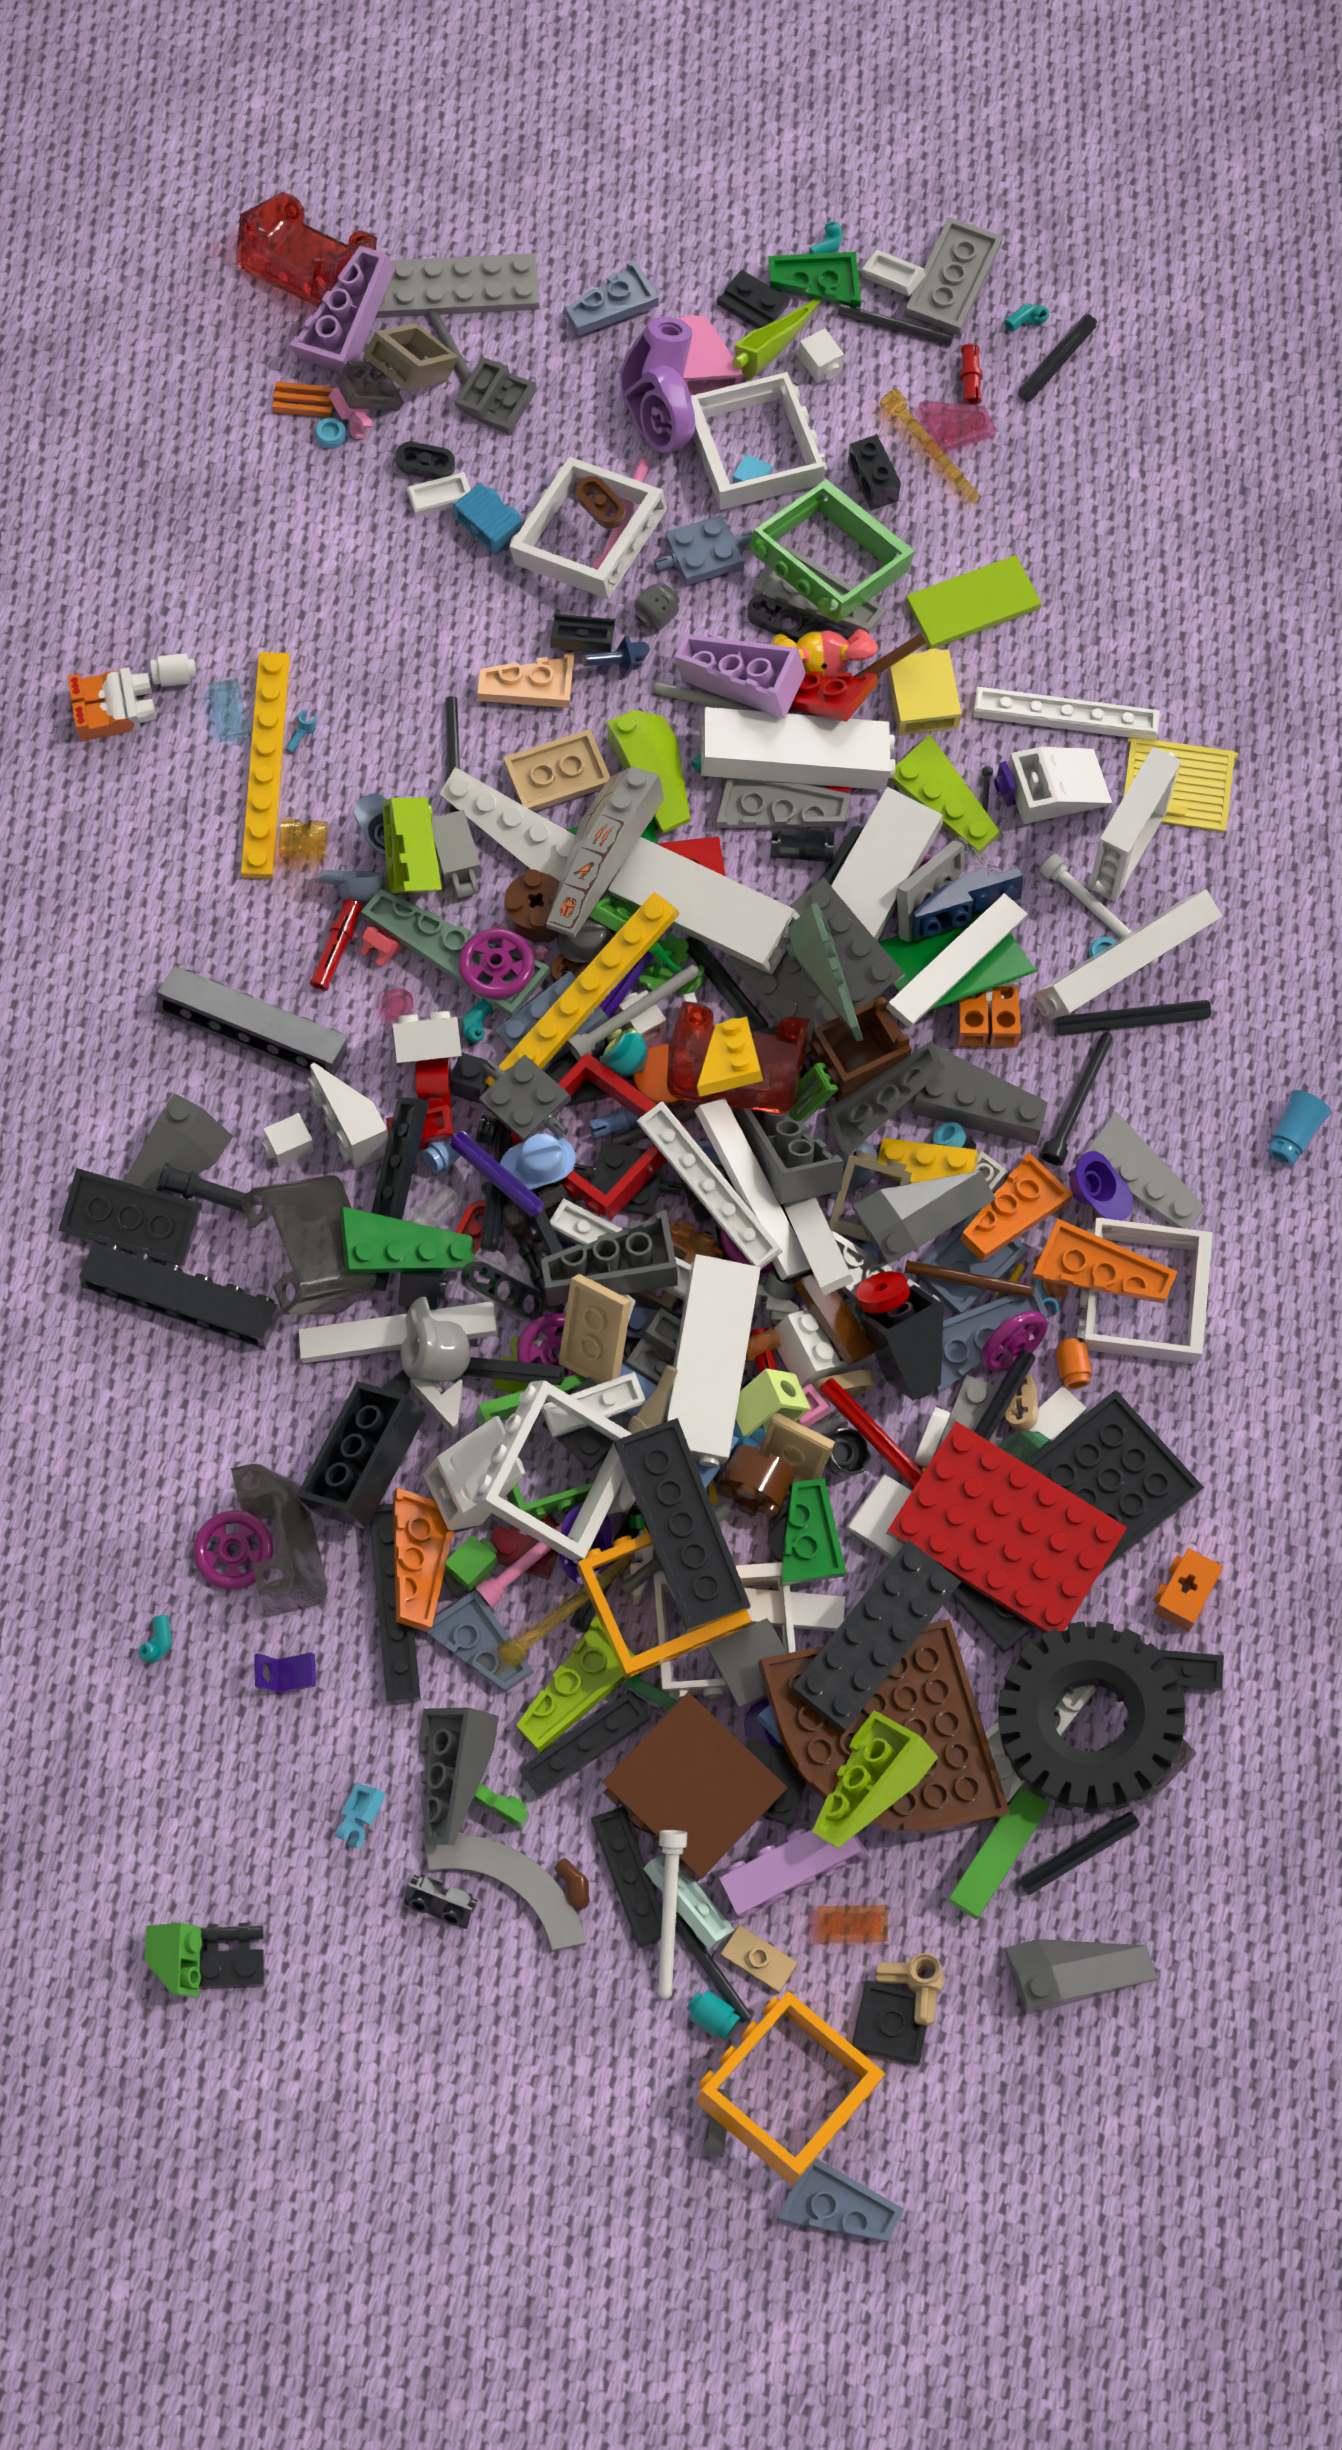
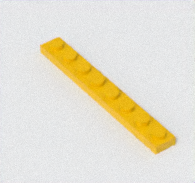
M259 652L241 867L242 878L273 879L290 653Z
M653 892L498 1067L505 1071L511 1068L525 1054L538 1067L543 1069L680 915L678 910L657 893ZM489 1076L485 1082L491 1087L495 1080Z

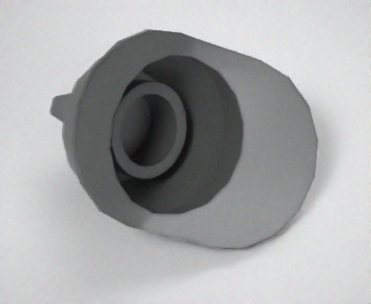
M588 916L575 937L558 933V949L566 959L572 962L591 963L617 932Z

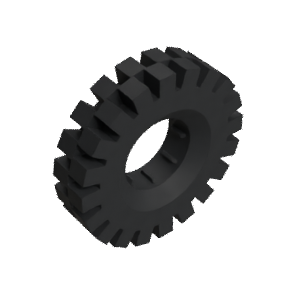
M1085 1621L1069 1623L1068 1629L1061 1632L1054 1628L1042 1634L1040 1642L1035 1645L1030 1642L1019 1653L1020 1659L1016 1664H1011L1004 1677V1687L1000 1689L998 1725L1001 1743L1006 1757L1011 1762L1012 1769L1021 1781L1025 1780L1030 1785L1032 1792L1043 1800L1048 1797L1055 1801V1806L1072 1811L1073 1807L1083 1808V1813H1101V1808L1111 1807L1112 1811L1128 1807L1129 1801L1135 1798L1142 1800L1154 1791V1786L1159 1781L1163 1782L1171 1772L1175 1758H1178L1182 1747L1185 1731V1702L1183 1691L1179 1689L1178 1677L1171 1664L1166 1665L1163 1661V1653L1151 1642L1146 1645L1141 1641V1635L1127 1628L1123 1632L1114 1630V1624L1097 1621L1096 1627H1086ZM1095 1685V1689H1098V1686L1107 1688L1117 1695L1118 1703L1123 1701L1129 1715V1720H1124V1727L1127 1730L1116 1744L1111 1742L1108 1749L1098 1752H1088V1748H1085L1084 1751L1078 1750L1066 1743V1736L1064 1734L1060 1736L1055 1727L1054 1716L1059 1717V1709H1056L1059 1702L1067 1693L1072 1695L1073 1689L1081 1686Z

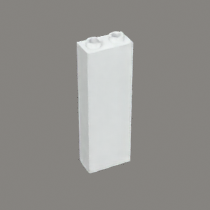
M705 707L701 724V776L886 790L888 779L894 778L895 759H890V753H893L895 737L889 733V722L849 719L845 722L823 716L787 714L785 719L761 711Z
M889 787L884 791L831 885L876 941H878L898 905L896 897L897 887L917 871L943 825L942 814Z
M642 837L638 839L608 888V891L614 897L637 910L653 892L657 893L675 907L680 914L670 925L671 927L771 975L787 950L786 942L791 941L787 929L800 916L795 909Z
M1207 889L1184 898L1033 993L1037 999L1036 1006L1042 1015L1047 1016L1049 1020L1074 1011L1221 918V912Z
M696 1254L690 1266L673 1367L677 1368L678 1373L669 1392L665 1422L678 1418L693 1458L699 1460V1464L702 1466L716 1468L719 1467V1464L724 1465L730 1454L761 1267Z

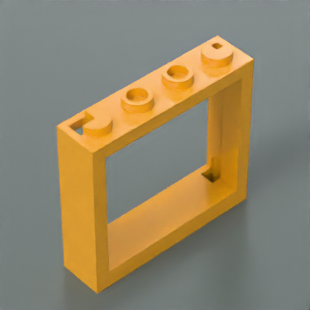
M646 1528L643 1530V1535L632 1539L631 1535L619 1538L612 1543V1548L601 1552L600 1548L588 1551L585 1559L579 1561L577 1565L579 1575L625 1679L749 1627L752 1622L748 1611L745 1610L631 1657L593 1569L653 1545Z
M787 1991L780 2000L775 1996L762 2011L765 2018L759 2024L753 2021L741 2035L744 2042L738 2049L731 2046L719 2060V2063L723 2066L717 2073L714 2074L710 2070L697 2085L701 2091L695 2102L793 2186L873 2092L885 2073L792 1993ZM783 2014L861 2079L796 2158L717 2091Z

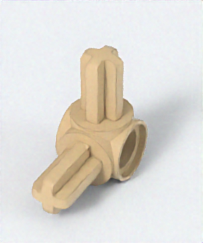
M922 1953L914 1958H910L909 1963H878L876 1968L877 1982L908 1984L909 1989L916 1993L915 2022L922 2025L934 2024L937 1995L942 1993V1987L945 1983V1974L937 1957L929 1953ZM925 1969L936 1970L931 1978H920V1974Z

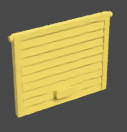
M1128 737L1127 743L1130 744L1124 796L1152 747L1167 754L1170 751L1177 759L1181 760L1167 814L1161 823L1226 833L1234 759L1238 758V753L1229 750Z

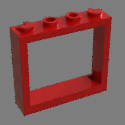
M586 1053L558 1083L571 1097L588 1079L638 1118L644 1116L657 1105L589 1053ZM513 1132L510 1134L514 1146L523 1142ZM653 1144L606 1195L573 1170L558 1182L561 1183V1188L570 1197L575 1199L578 1196L586 1202L585 1206L591 1213L601 1214L611 1221L667 1159Z

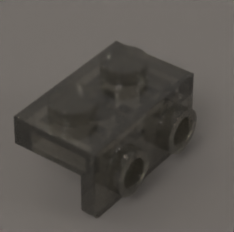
M348 361L336 380V384L349 408L399 411L404 403L392 379L371 362Z

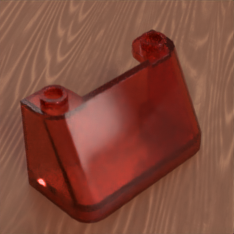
M284 191L241 213L236 249V260L240 268L246 273L316 308H319L323 303L321 299L326 292L331 291L338 282L339 274L359 246L376 251L377 237L366 231L359 230L354 232L350 236L347 245L304 224L305 210L302 203L296 197Z
M683 1001L668 1047V1091L674 1097L688 1101L709 1103L725 1098L730 1107L771 1113H786L790 1111L794 1106L809 1034L810 1019L801 1017L783 1018L778 1023L776 1035L751 1032L763 1081L700 1097L697 1085L715 1028L714 1016L711 1009L704 1004Z

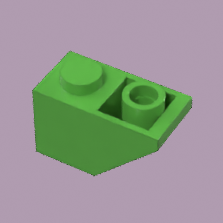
M185 1923L146 1926L145 1962L172 1994L191 1998L199 1997V1984L201 1980L199 1971L200 1949L202 1946L201 1927Z

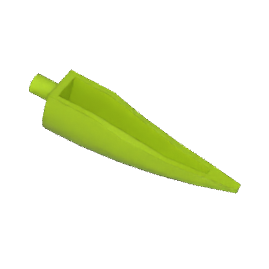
M816 298L785 317L751 331L734 344L736 358L732 360L733 366L738 370L742 369V373L748 380L755 377L796 337L820 304L821 299Z

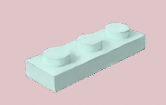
M665 1853L652 1859L643 1868L654 1885L662 1893L664 1890ZM679 1867L676 1912L688 1923L698 1939L710 1949L728 1938L735 1929L694 1879H691Z

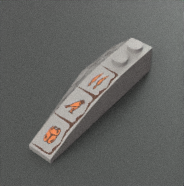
M631 766L607 780L579 823L546 923L548 929L572 937L577 935L664 801L659 775Z

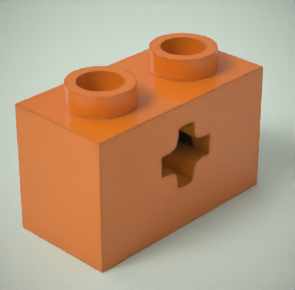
M1187 1548L1183 1557L1176 1555L1168 1570V1573L1173 1575L1168 1585L1161 1583L1153 1598V1601L1158 1603L1154 1613L1190 1632L1224 1566L1190 1548ZM1184 1583L1190 1585L1187 1594L1181 1591Z

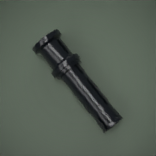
M166 1162L162 1168L156 1189L158 1191L166 1189L182 1194L184 1199H192L193 1197L247 1213L250 1216L257 1202L256 1195L253 1196L200 1179L197 1172L191 1171L187 1173L171 1168V1165Z

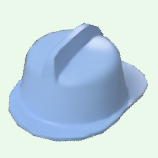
M536 1134L529 1137L525 1142L510 1148L503 1156L500 1165L529 1190H533L564 1179L575 1165V1151L572 1145L564 1138L558 1139L556 1135Z

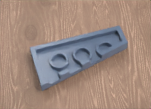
M1034 1285L1035 1293L1033 1299L1008 1295L943 1321L941 1385L936 1387L938 1394L982 1364L981 1350L988 1337L1002 1323L1017 1314L1027 1311H1037L1042 1313L1045 1318H1048V1312L1036 1285Z

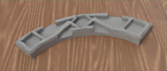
M458 1834L453 1846L425 1844V1837H423L430 1873L463 1871L491 1877L520 1895L530 1905L545 1929L552 1952L586 1945L581 1923L575 1909L567 1901L566 1894L541 1866L526 1855L507 1845L478 1836Z

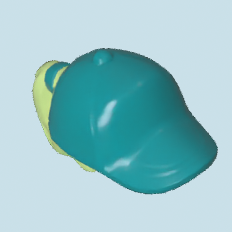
M619 1028L606 1037L609 1045L605 1049L604 1055L599 1058L603 1065L618 1076L623 1077L644 1072V1067L648 1060V1048L641 1033H637L634 1029L623 1031Z

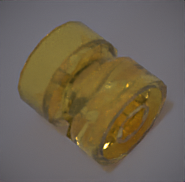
M282 818L279 837L280 858L298 860L301 855H304L306 860L324 862L328 841L327 821L309 820L307 824H303L301 819Z

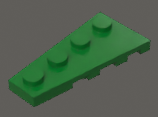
M343 1206L339 1210L346 1273L462 1271L466 1264L475 1261L472 1236Z

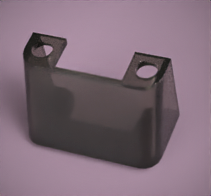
M326 1175L256 1187L240 1198L250 1228H256L269 1216H273L293 1270L272 1285L283 1315H338L374 1288L377 1278L376 1273H346L339 1210L342 1206L352 1207L343 1184L337 1176ZM253 1205H262L259 1214L255 1213ZM289 1283L293 1284L295 1289L292 1301H289L286 1296V1288Z
M258 1463L231 1468L237 1499L240 1502L242 1511L251 1513L260 1520L277 1516L285 1556L252 1564L265 1618L313 1607L322 1603L327 1596L328 1586L310 1509L296 1496L301 1484ZM270 1568H276L282 1572V1579L274 1580L268 1584L263 1581L264 1572Z

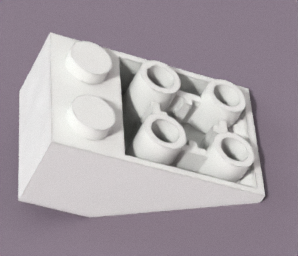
M1037 747L1011 753L1008 767L1017 786L1014 798L1023 824L1112 805L1094 749Z
M450 1011L430 1012V1019L418 1020L417 1014L398 1016V1022L392 1023L397 1063L462 1056L458 1020L456 1016L450 1017Z
M311 1064L312 1077L308 1078V1081L312 1088L310 1091L312 1099L318 1109L323 1108L326 1116L324 1117L325 1124L331 1135L336 1134L340 1143L338 1148L344 1161L351 1160L354 1168L357 1169L384 1157L388 1142V1131L374 1103L317 1064Z
M851 1299L843 1300L865 1332L859 1319V1315L864 1312ZM810 1309L786 1315L769 1333L785 1366L790 1373L796 1374L802 1388L810 1383L813 1384L821 1378L846 1373L876 1359L873 1353L871 1356L847 1366Z
M499 1416L493 1417L438 1455L423 1473L449 1531L482 1525L491 1514L488 1510L474 1503L472 1499L479 1486L476 1483L482 1474L486 1473L491 1463L489 1457L493 1448L498 1443H501L506 1433ZM518 1456L498 1495L503 1499L526 1473Z

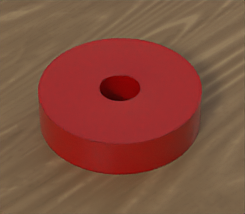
M894 1271L874 1274L863 1280L856 1289L859 1306L868 1313H883L893 1310L902 1305L910 1295L906 1277Z

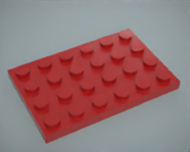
M956 1421L886 1534L902 1544L910 1540L953 1576L1046 1633L1054 1628H1057L1058 1632L1064 1631L1127 1527Z

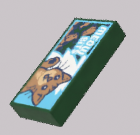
M636 1675L628 1678L624 1683L625 1692L630 1690L635 1698L663 1715H666L679 1702Z

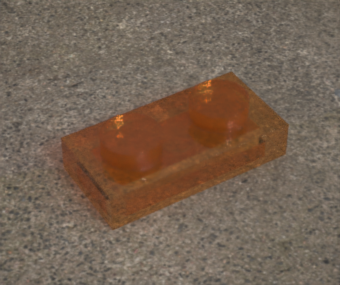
M678 1218L676 1222L668 1220L671 1238L674 1242L693 1255L698 1254L722 1259L725 1252L714 1245L716 1240L713 1237L702 1232H695V1225L682 1218Z
M887 1905L818 1906L817 1908L818 1943L888 1942Z

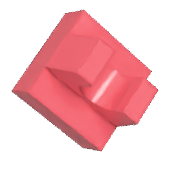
M367 927L362 936L364 942L360 953L364 956H369L372 950L376 948L379 951V957L375 963L385 966L394 954L399 953L403 945L379 928Z

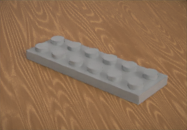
M536 253L392 260L395 271L375 318L426 315L428 311H437L439 314L540 309Z

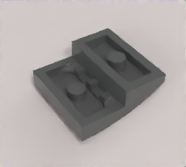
M481 357L454 403L456 407L474 419L510 435L535 395L537 386L533 381L510 374L507 365Z
M661 1308L624 1365L658 1386L667 1365H674L681 1320Z
M768 1618L706 1647L720 1678H723L737 1708L766 1695L758 1666L760 1659L787 1653Z

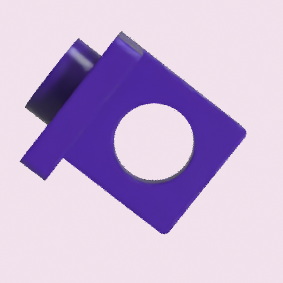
M1000 762L997 777L994 778V785L999 796L1002 795L1006 807L1016 804L1014 796L1017 786L1007 762Z
M309 1652L281 1659H275L260 1653L254 1654L255 1687L275 1694H283L316 1686L314 1653ZM264 1664L269 1669V1682H267L263 1676Z

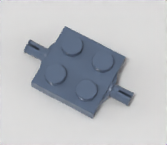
M722 515L665 532V539L670 548V555L654 559L656 571L659 572L675 567L682 575L687 586L742 569L743 560L738 547L749 544L753 533L749 530L734 535L728 529Z

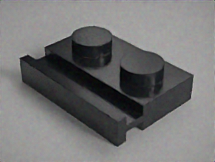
M741 269L725 288L724 293L721 296L719 295L717 305L754 328L759 329L775 322L788 307L790 298Z
M555 614L550 637V648L562 651H587L590 653L611 652L615 632V619Z

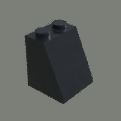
M916 1285L909 1287L910 1295L899 1307L883 1313L864 1312L859 1315L865 1333L876 1349L874 1354L885 1380L912 1401L928 1396L933 1389L941 1385L944 1314L942 1303Z

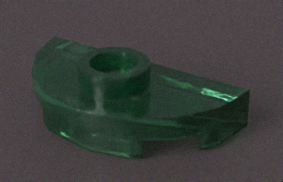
M1016 1431L1004 1438L998 1447L1021 1462L1026 1463L1052 1441L1038 1431Z

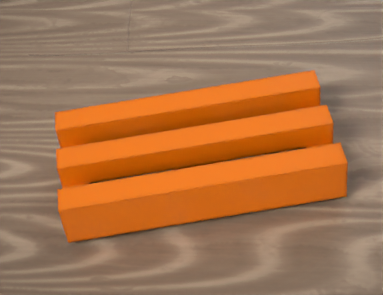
M276 381L272 412L332 418L334 405L329 398V394L335 387ZM280 401L298 402L299 404L280 403ZM310 404L327 405V407L311 406Z

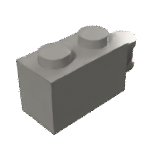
M464 810L432 818L431 823L439 875L442 876L444 886L453 885L457 899L478 894L479 889L476 879L481 878V866ZM470 881L469 883H465V884H461V885L459 884V883H462V882Z

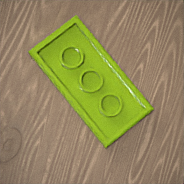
M1017 555L908 594L905 600L921 632L927 639L930 649H935L1041 609L1042 605Z

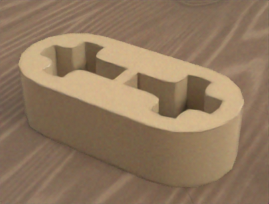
M870 1369L828 1376L812 1384L825 1402L829 1400L821 1393L819 1388L829 1378H834L850 1396L865 1394L876 1388L874 1375Z
M1029 1373L1022 1382L1025 1383L1021 1387L1022 1395L1016 1393L1005 1412L1008 1423L1018 1432H1026L1032 1429L1038 1420L1037 1386ZM1020 1407H1023L1026 1413L1022 1415V1419L1018 1420L1017 1418L1021 1415Z

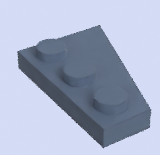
M632 259L627 263L625 270L619 274L614 272L607 278V283L598 289H591L566 307V316L577 335L580 336L659 306V298L636 260Z
M476 1589L436 1616L433 1620L432 1628L425 1632L505 1692L534 1673Z
M816 2158L797 2180L776 2220L887 2242L904 2209Z

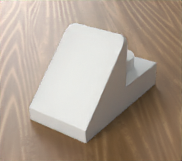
M411 1378V1390L453 1436L458 1434L463 1396L462 1379L441 1395L440 1393L443 1390L437 1381Z

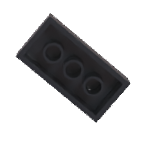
M357 1381L296 1496L314 1514L367 1529L426 1416L425 1412L409 1395Z

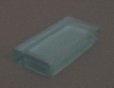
M238 678L207 684L220 742L250 737Z

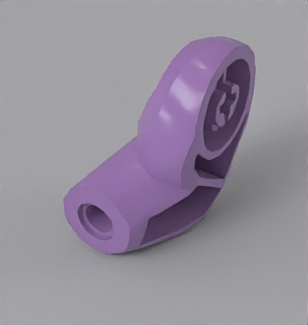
M673 317L654 318L638 336L626 354L620 370L622 396L632 413L637 429L654 450L661 453H670L685 447L692 438L695 429V413L691 394L686 381L683 379L692 339V328L686 322Z

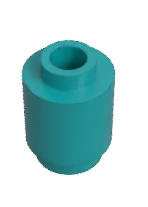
M709 1990L704 1995L697 1992L686 2008L691 2012L688 2017L690 2021L714 2038L719 2036L723 2040L729 2036L740 2019L734 2013L735 2009Z

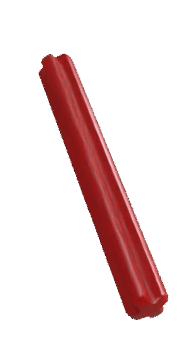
M834 1378L826 1380L819 1388L821 1393L914 1489L923 1472Z

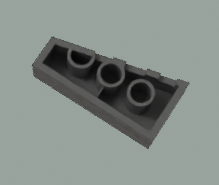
M936 1046L946 1067L917 1093L913 1114L946 1123L957 1122L962 1127L1037 1145L1048 1102Z
M766 1089L735 1095L734 1117L780 1204L842 1190L844 1160L837 1154L832 1156L827 1151V1145L821 1139L815 1140L807 1133V1127L801 1121L793 1120L789 1116L790 1111Z
M666 1210L656 1213L654 1218L644 1222L638 1220L628 1224V1228L610 1235L608 1232L600 1235L596 1241L586 1245L578 1244L541 1259L548 1306L568 1303L571 1278L578 1274L620 1295L678 1285L677 1264Z

